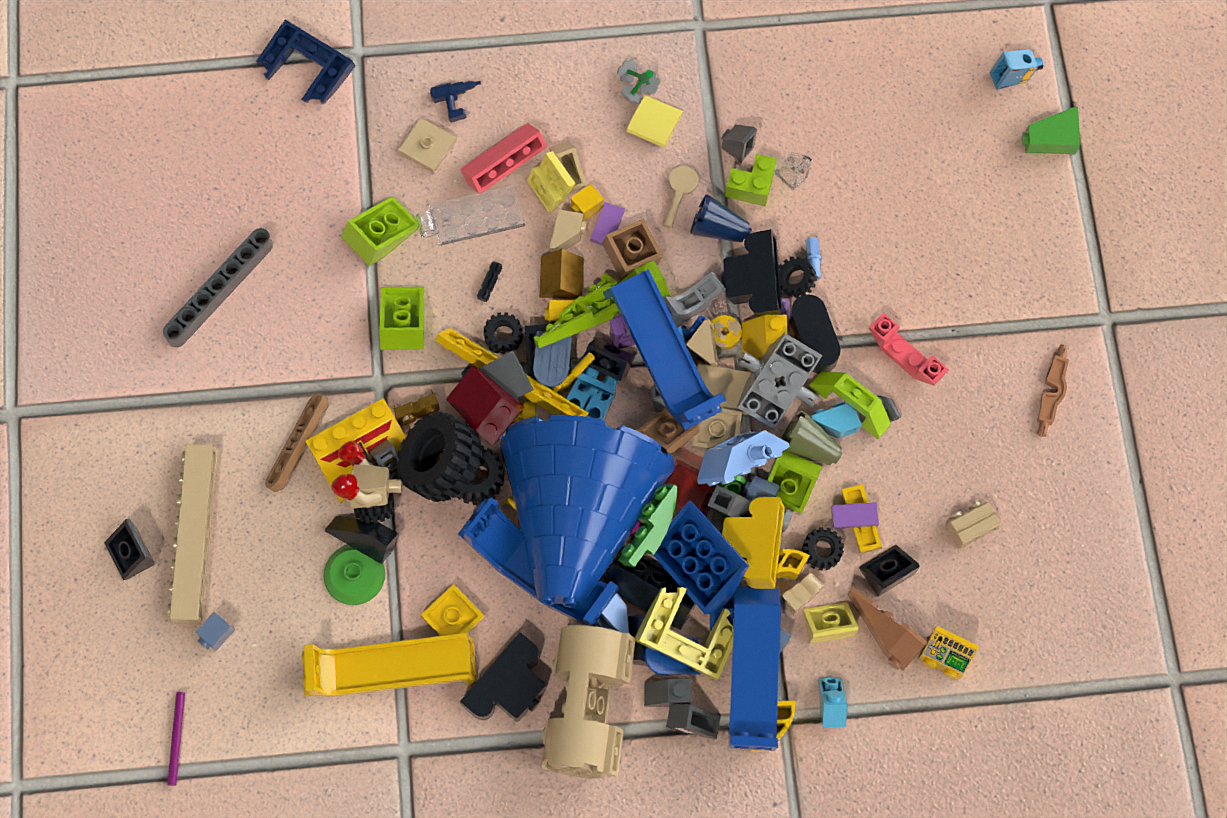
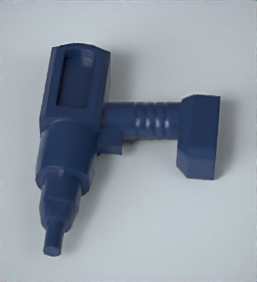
M461 81L453 84L449 82L431 87V99L434 103L446 100L450 122L467 118L465 110L462 108L455 109L454 101L458 100L457 95L464 94L467 90L475 88V86L481 84V81H468L464 83Z

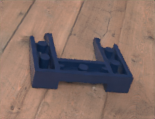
M286 19L256 60L258 65L263 63L267 72L264 73V76L268 80L281 68L294 51L321 66L322 70L301 99L306 103L313 99L321 100V104H325L355 68V64L350 58Z

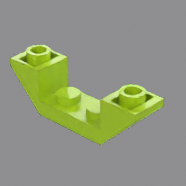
M823 371L810 383L809 387L824 399H827L834 392L863 414L866 418L861 427L876 439H879L890 427L891 423L881 399L847 373Z

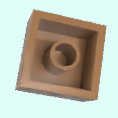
M644 218L607 234L602 243L621 281L634 269L654 260L656 265H658L663 257Z

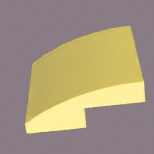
M645 95L632 117L626 132L665 148L673 134L674 128L682 117L683 111Z
M553 151L545 154L540 166L533 168L527 179L528 184L548 213L553 212L575 186V182Z

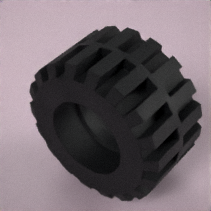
M484 445L480 448L482 450V458H480L479 462L480 466L489 471V476L484 482L475 485L468 484L469 487L465 491H460V495L457 498L459 500L462 498L466 504H469L470 501L473 505H478V502L484 499H495V494L501 492V486L504 484L503 465L499 460V456L496 453L493 454L492 449L489 447L485 450Z

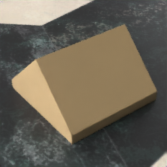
M709 319L704 320L686 346L711 366L719 367L713 324Z

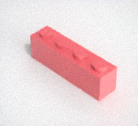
M526 123L460 170L467 184L477 193L481 194L546 149L547 146L540 131Z

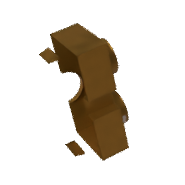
M431 390V395L420 398L416 402H409L396 408L394 405L393 409L399 425L403 423L405 425L411 424L416 421V418L437 413L440 410L436 394H433Z

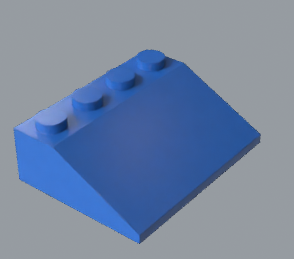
M688 501L671 521L661 545L653 555L679 586L686 589V594L704 614L718 613L733 596L750 566L692 501Z

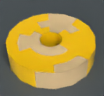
M727 315L714 318L711 323L714 328L716 348L719 350L733 349L741 340L742 328L740 323L735 318ZM726 330L728 334L723 335L721 331Z

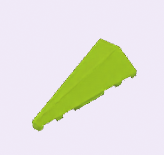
M604 273L601 276L602 280L596 285L592 284L586 295L583 297L579 296L559 314V319L554 324L549 323L546 326V331L540 337H534L538 348L610 321L615 315H619V310L613 297L606 300L603 291L617 285V281L607 273Z

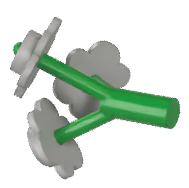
M625 60L617 70L622 82L631 83L634 80V76L638 78L635 87L624 85L621 90L622 95L627 101L637 104L641 103L642 95L637 91L638 89H641L643 94L648 92L654 94L657 92V85L660 84V80L656 78V73L647 70L639 74L636 68V61Z

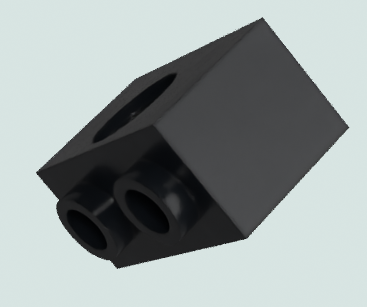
M595 338L588 344L584 354L585 357L588 353H592L595 357L588 367L618 381H621L628 375L635 355L598 338Z

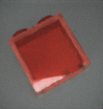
M676 459L675 470L664 482V484H674L677 487L674 513L678 514L688 501H692L704 514L708 507L705 503L708 497H712L716 486H708V483L698 484L697 478L700 470Z

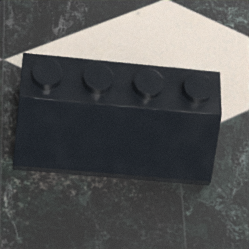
M620 553L611 564L603 581L606 584L610 581L618 586L617 593L621 597L647 612L661 588H666L665 593H677V589L681 588L662 565L645 555L641 557L635 567L624 566L618 561L622 555ZM686 592L670 625L679 630L682 629L696 606Z

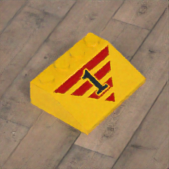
M382 398L305 442L331 487L332 482L341 474H352L353 465L341 460L338 456V450L343 444L348 441L356 442L362 447L365 459L374 466L379 467L369 452L385 440L390 441L398 452V450H401L402 440L406 437L386 401ZM392 457V458H390L388 461H386V462L384 463V465H386L387 463H389L390 461H392V460L394 459V457ZM397 465L393 467L391 470H389V472L395 470L397 468ZM336 495L340 503L347 500Z

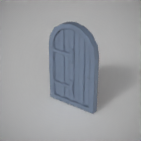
M537 331V336L540 337L545 331ZM572 336L538 348L536 345L533 364L534 376L542 385L556 387L566 380L570 369Z

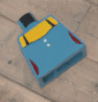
M1030 49L1003 52L989 72L996 90L1029 81L1035 71L1043 69V60L1041 57L1034 58Z

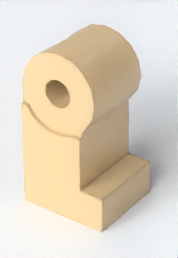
M810 573L800 583H797L781 596V603L794 616L823 589L824 585L813 573Z

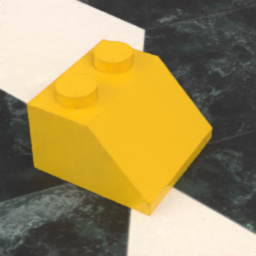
M763 315L742 322V353L746 351L748 354L761 360L769 346L784 333L787 334V315Z

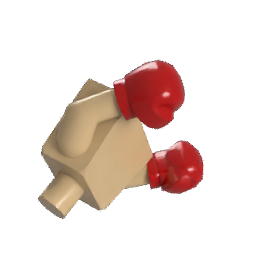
M348 441L343 444L338 450V456L341 460L352 464L353 471L352 474H341L332 482L331 489L334 494L350 500L351 508H370L372 506L388 504L389 493H402V479H390L387 467H377L365 459L362 447L356 442Z

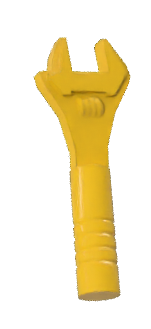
M588 353L571 371L566 380L554 387L552 391L558 392L561 395L565 390H568L575 377H578L595 359L594 355Z

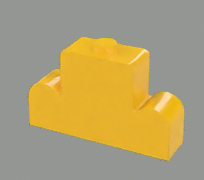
M759 497L754 499L749 505V512L752 517H726L724 519L722 535L750 565L743 577L751 588L775 589L785 510L780 497Z

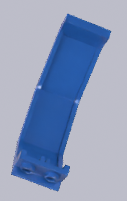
M493 498L489 500L484 499L459 531L458 535L495 570L538 600L522 531L500 511L496 500ZM598 581L582 606L570 608L559 603L546 606L581 624L593 626L618 592V586L612 581L608 584Z

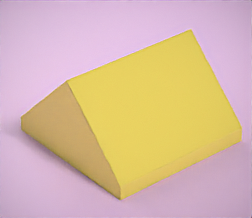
M848 602L803 609L810 644L854 637L858 631V625Z

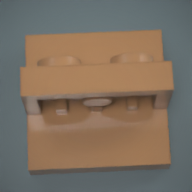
M665 408L636 431L658 442L661 445L662 453L673 454L699 433V426L695 425L684 430L668 412L667 408Z

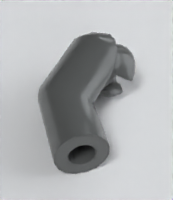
M877 396L881 399L891 421L901 418L891 398Z

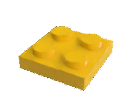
M454 584L421 614V617L439 636L468 634L485 618L484 614Z

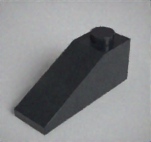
M336 516L325 528V532L380 564L393 552L399 534L380 522L374 523L370 521V523H366V520L361 522L359 519Z

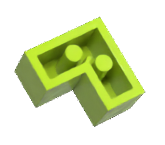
M756 154L752 172L731 168L725 197L766 207L777 158Z

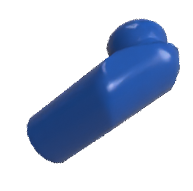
M699 316L689 329L682 325L681 329L684 339H690L704 320L707 319Z

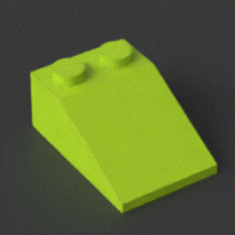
M392 196L348 220L341 237L368 266H371L392 252L417 231L421 224Z
M381 287L380 350H424V287Z

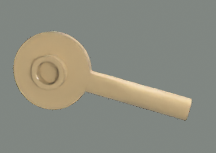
M679 166L670 174L669 184L672 190L675 191L663 224L665 228L671 229L682 196L692 193L698 186V174L689 166Z

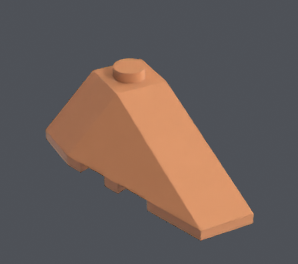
M853 587L848 593L851 602L881 650L889 659L890 665L904 671L926 645L927 641L904 622L901 625L897 624L893 615L887 610L886 612L883 610L879 611L877 604Z

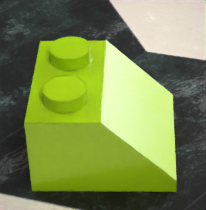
M783 450V455L776 459L768 481L780 486L776 497L781 498L785 507L802 514L822 470V466Z

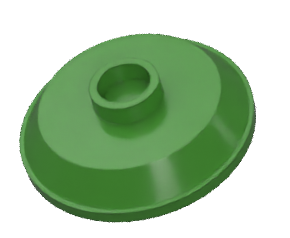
M348 545L334 552L328 559L324 568V583L327 591L335 600L346 605L364 604L372 600L382 589L385 581L384 564H380Z

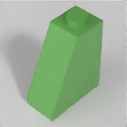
M1078 107L1070 108L1030 124L1026 132L1022 134V145H1025V153L1076 154L1080 147Z

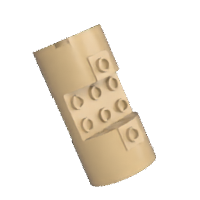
M573 625L561 628L558 652H556L555 659L552 662V671L554 676L566 681L567 697L562 706L564 718L549 719L546 721V726L542 731L544 744L542 769L554 773H559V770H561V773L582 778L605 779V775L610 778L618 777L624 730L616 725H607L606 723L611 687L630 684L636 638L628 633L594 626Z

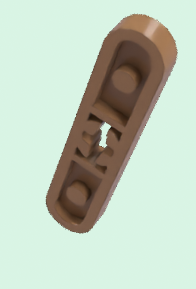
M315 393L309 399L266 479V487L273 492L283 490L287 485V479L292 470L296 468L298 459L306 446L305 441L317 429L322 414L328 408V398L322 393Z

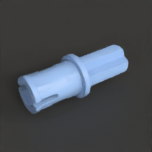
M810 237L806 240L807 256L805 259L816 271L815 276L818 280L821 278L820 261L822 260L819 254V239Z

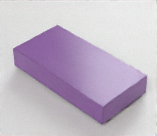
M605 202L591 235L590 242L602 245L607 234L618 230L625 209Z
M876 502L831 506L833 529L879 525Z

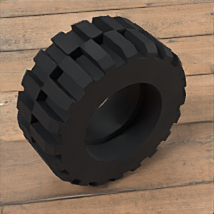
M446 412L429 414L424 416L423 420H418L414 424L415 426L406 433L408 434L407 437L402 440L401 450H398L397 454L399 461H397L398 475L402 479L403 485L409 490L433 502H444L451 500V497L455 498L460 495V491H465L469 487V482L474 480L476 477L474 474L480 467L479 460L482 458V450L480 448L482 445L478 433L460 419ZM444 449L441 458L439 459V461H438V462L436 463V465H435V462H436L437 457L439 456V454L441 453V451Z

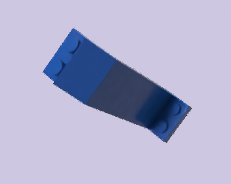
M649 269L603 291L606 300L613 297L668 412L681 427L687 430L722 412L719 404L726 401L723 394L713 395L705 386Z
M738 586L732 599L734 625L728 749L775 752L778 748L776 731L781 620L780 588L755 589L748 586Z

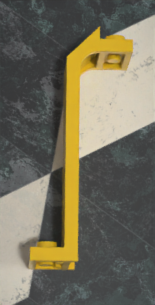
M467 633L331 650L321 649L314 644L304 645L301 656L304 696L336 697L463 681L468 685L477 682L474 639Z

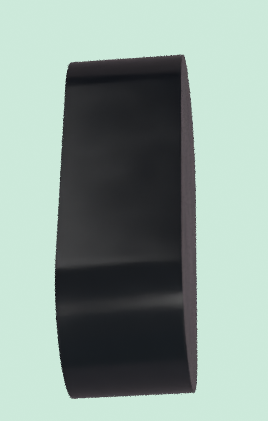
M802 295L794 301L790 313V324L796 340L822 355L812 372L817 374L823 371L830 372L837 365L841 352L840 344L824 302L815 295Z

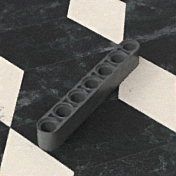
M255 229L164 326L163 335L170 346L178 348L184 345L272 250L273 242L266 229ZM260 239H267L264 243H257ZM246 254H252L250 258L243 259ZM233 269L238 270L235 274H229ZM217 285H223L220 290H214ZM202 301H209L205 306H200ZM194 316L193 320L185 322L187 317ZM179 332L178 336L170 337L172 333Z

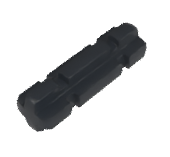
M491 262L489 271H487L482 282V289H479L477 294L479 300L483 302L489 300L490 292L493 291L498 275L502 270L500 263Z

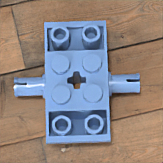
M765 430L738 434L705 451L697 482L698 484L708 483V486L720 482L722 484L730 483L735 480L734 476H741L751 472V467H759L766 464V459H773L783 455L782 451L790 447L789 443Z

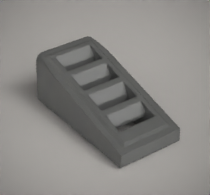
M388 440L383 441L369 452L379 467H387L391 470L399 461L397 457L398 452ZM394 457V459H393L392 461H390L389 463H387L386 465H384V463H385L386 461H388L390 458ZM397 468L389 472L390 479L398 475L399 470Z

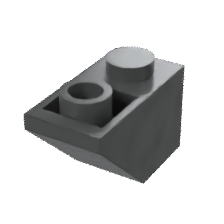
M719 485L716 486L707 505L708 507L730 517H752L749 512L750 500Z

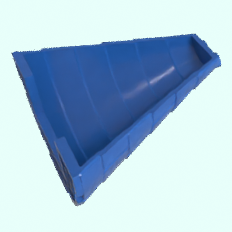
M550 415L548 421H543L538 417L527 418L512 424L506 429L505 436L502 435L500 448L519 517V525L525 541L526 553L532 569V578L538 601L545 605L559 603L570 608L582 606L599 579L613 562L616 554L630 537V532L638 523L643 507L651 502L657 488L664 484L673 470H675L676 465L670 453L664 454L661 452V445L645 434L623 425L614 429L607 426L605 420L574 415Z

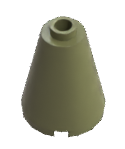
M800 410L795 415L798 417V420L796 422L791 421L781 437L790 446L784 451L829 466L832 463L836 464L842 456V452H840L841 446L806 412Z

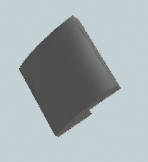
M514 351L497 358L479 369L515 400L534 390Z

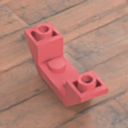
M883 312L868 328L881 350L914 379L934 386L949 369L933 355L927 359L897 333L900 326Z

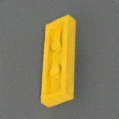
M863 484L841 490L845 505L869 503ZM876 526L852 528L860 554L882 548Z

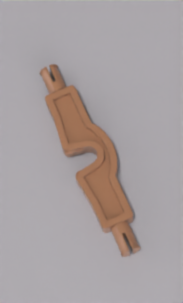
M1063 344L1059 346L1058 355L1054 356L1045 380V384L1055 388L1057 392H1043L1041 396L1040 410L1037 418L1040 426L1037 435L1041 436L1042 434V437L1047 436L1048 427L1053 424L1057 407L1064 399L1067 391L1065 375L1069 359L1066 358L1069 347L1067 345L1064 347Z

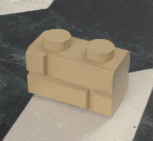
M980 501L976 502L968 508L970 511L964 514L960 511L949 517L950 521L946 527L958 548H963L1001 526V521L994 513L988 501L983 504Z

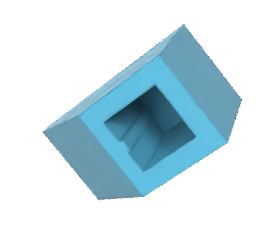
M839 402L833 408L826 411L825 409H819L811 415V418L827 434L838 439L859 432L862 426L855 408L848 403L845 404V402Z
M835 677L819 678L820 716L823 728L846 727L847 701L842 679Z

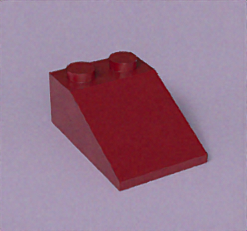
M474 365L446 399L474 431L492 446L499 441L506 432V429L510 427L525 408Z

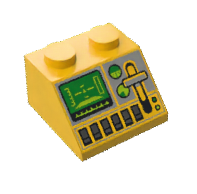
M936 626L929 635L919 660L923 661L922 664L928 668H938L944 671L943 674L951 679H961L979 646Z

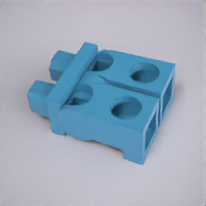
M588 367L584 374L581 373L578 376L566 399L588 412V417L604 420L616 396L618 380L610 376H606L604 382L596 380L599 371Z

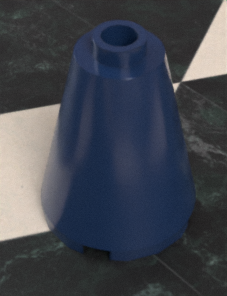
M705 194L699 205L700 209L695 214L690 234L694 236L742 243L751 234L752 228H749L750 223L713 197Z

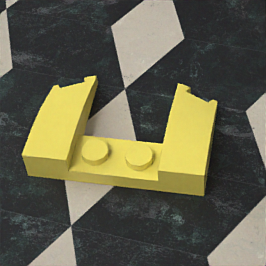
M661 588L636 634L635 641L652 650H657L711 679L719 680L733 647V626L726 618L731 614L730 611L727 609L722 610L704 646H701L669 630L686 589L678 588L677 593H665L666 588Z

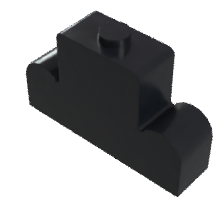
M771 229L753 232L744 240V246L749 252L748 254L727 257L723 260L724 276H722V285L726 289V297L734 305L749 302V308L757 317L763 315H783L777 237Z
M519 632L460 700L461 706L475 718L483 721L492 717L495 705L516 722H519L528 711L533 712L540 703L538 699L546 691L545 682L528 669L537 665L539 661L538 647L524 634Z

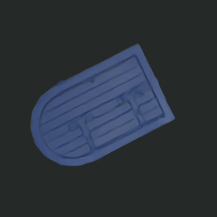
M687 638L699 644L698 638ZM648 647L645 649V663L655 674H701L657 650H652Z

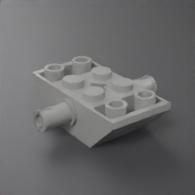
M784 333L769 346L761 360H758L746 351L741 354L743 358L739 357L738 364L743 365L753 371L745 384L737 407L769 427L776 428L795 398H798L810 407L815 405L813 400L817 402L819 395L803 387L822 355L790 335ZM775 377H777V378H780V377H781V380L778 381V382H775L774 378H775Z

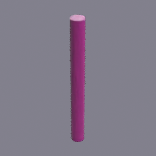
M176 692L167 780L168 786H177L185 702L184 692Z

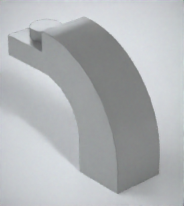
M710 272L686 292L675 297L665 296L663 300L675 324L678 325L713 304L711 301L726 289L715 273Z

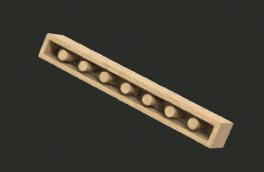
M186 444V451L182 452V465H184V473H180L182 494L178 495L177 501L178 507H180V516H176L175 522L176 529H178V537L174 538L173 543L176 559H173L171 564L174 580L170 582L169 586L172 602L167 607V616L170 617L174 624L202 625L217 451L213 445Z

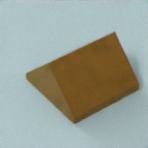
M564 249L541 256L539 298L577 299L579 296L582 297L584 258Z

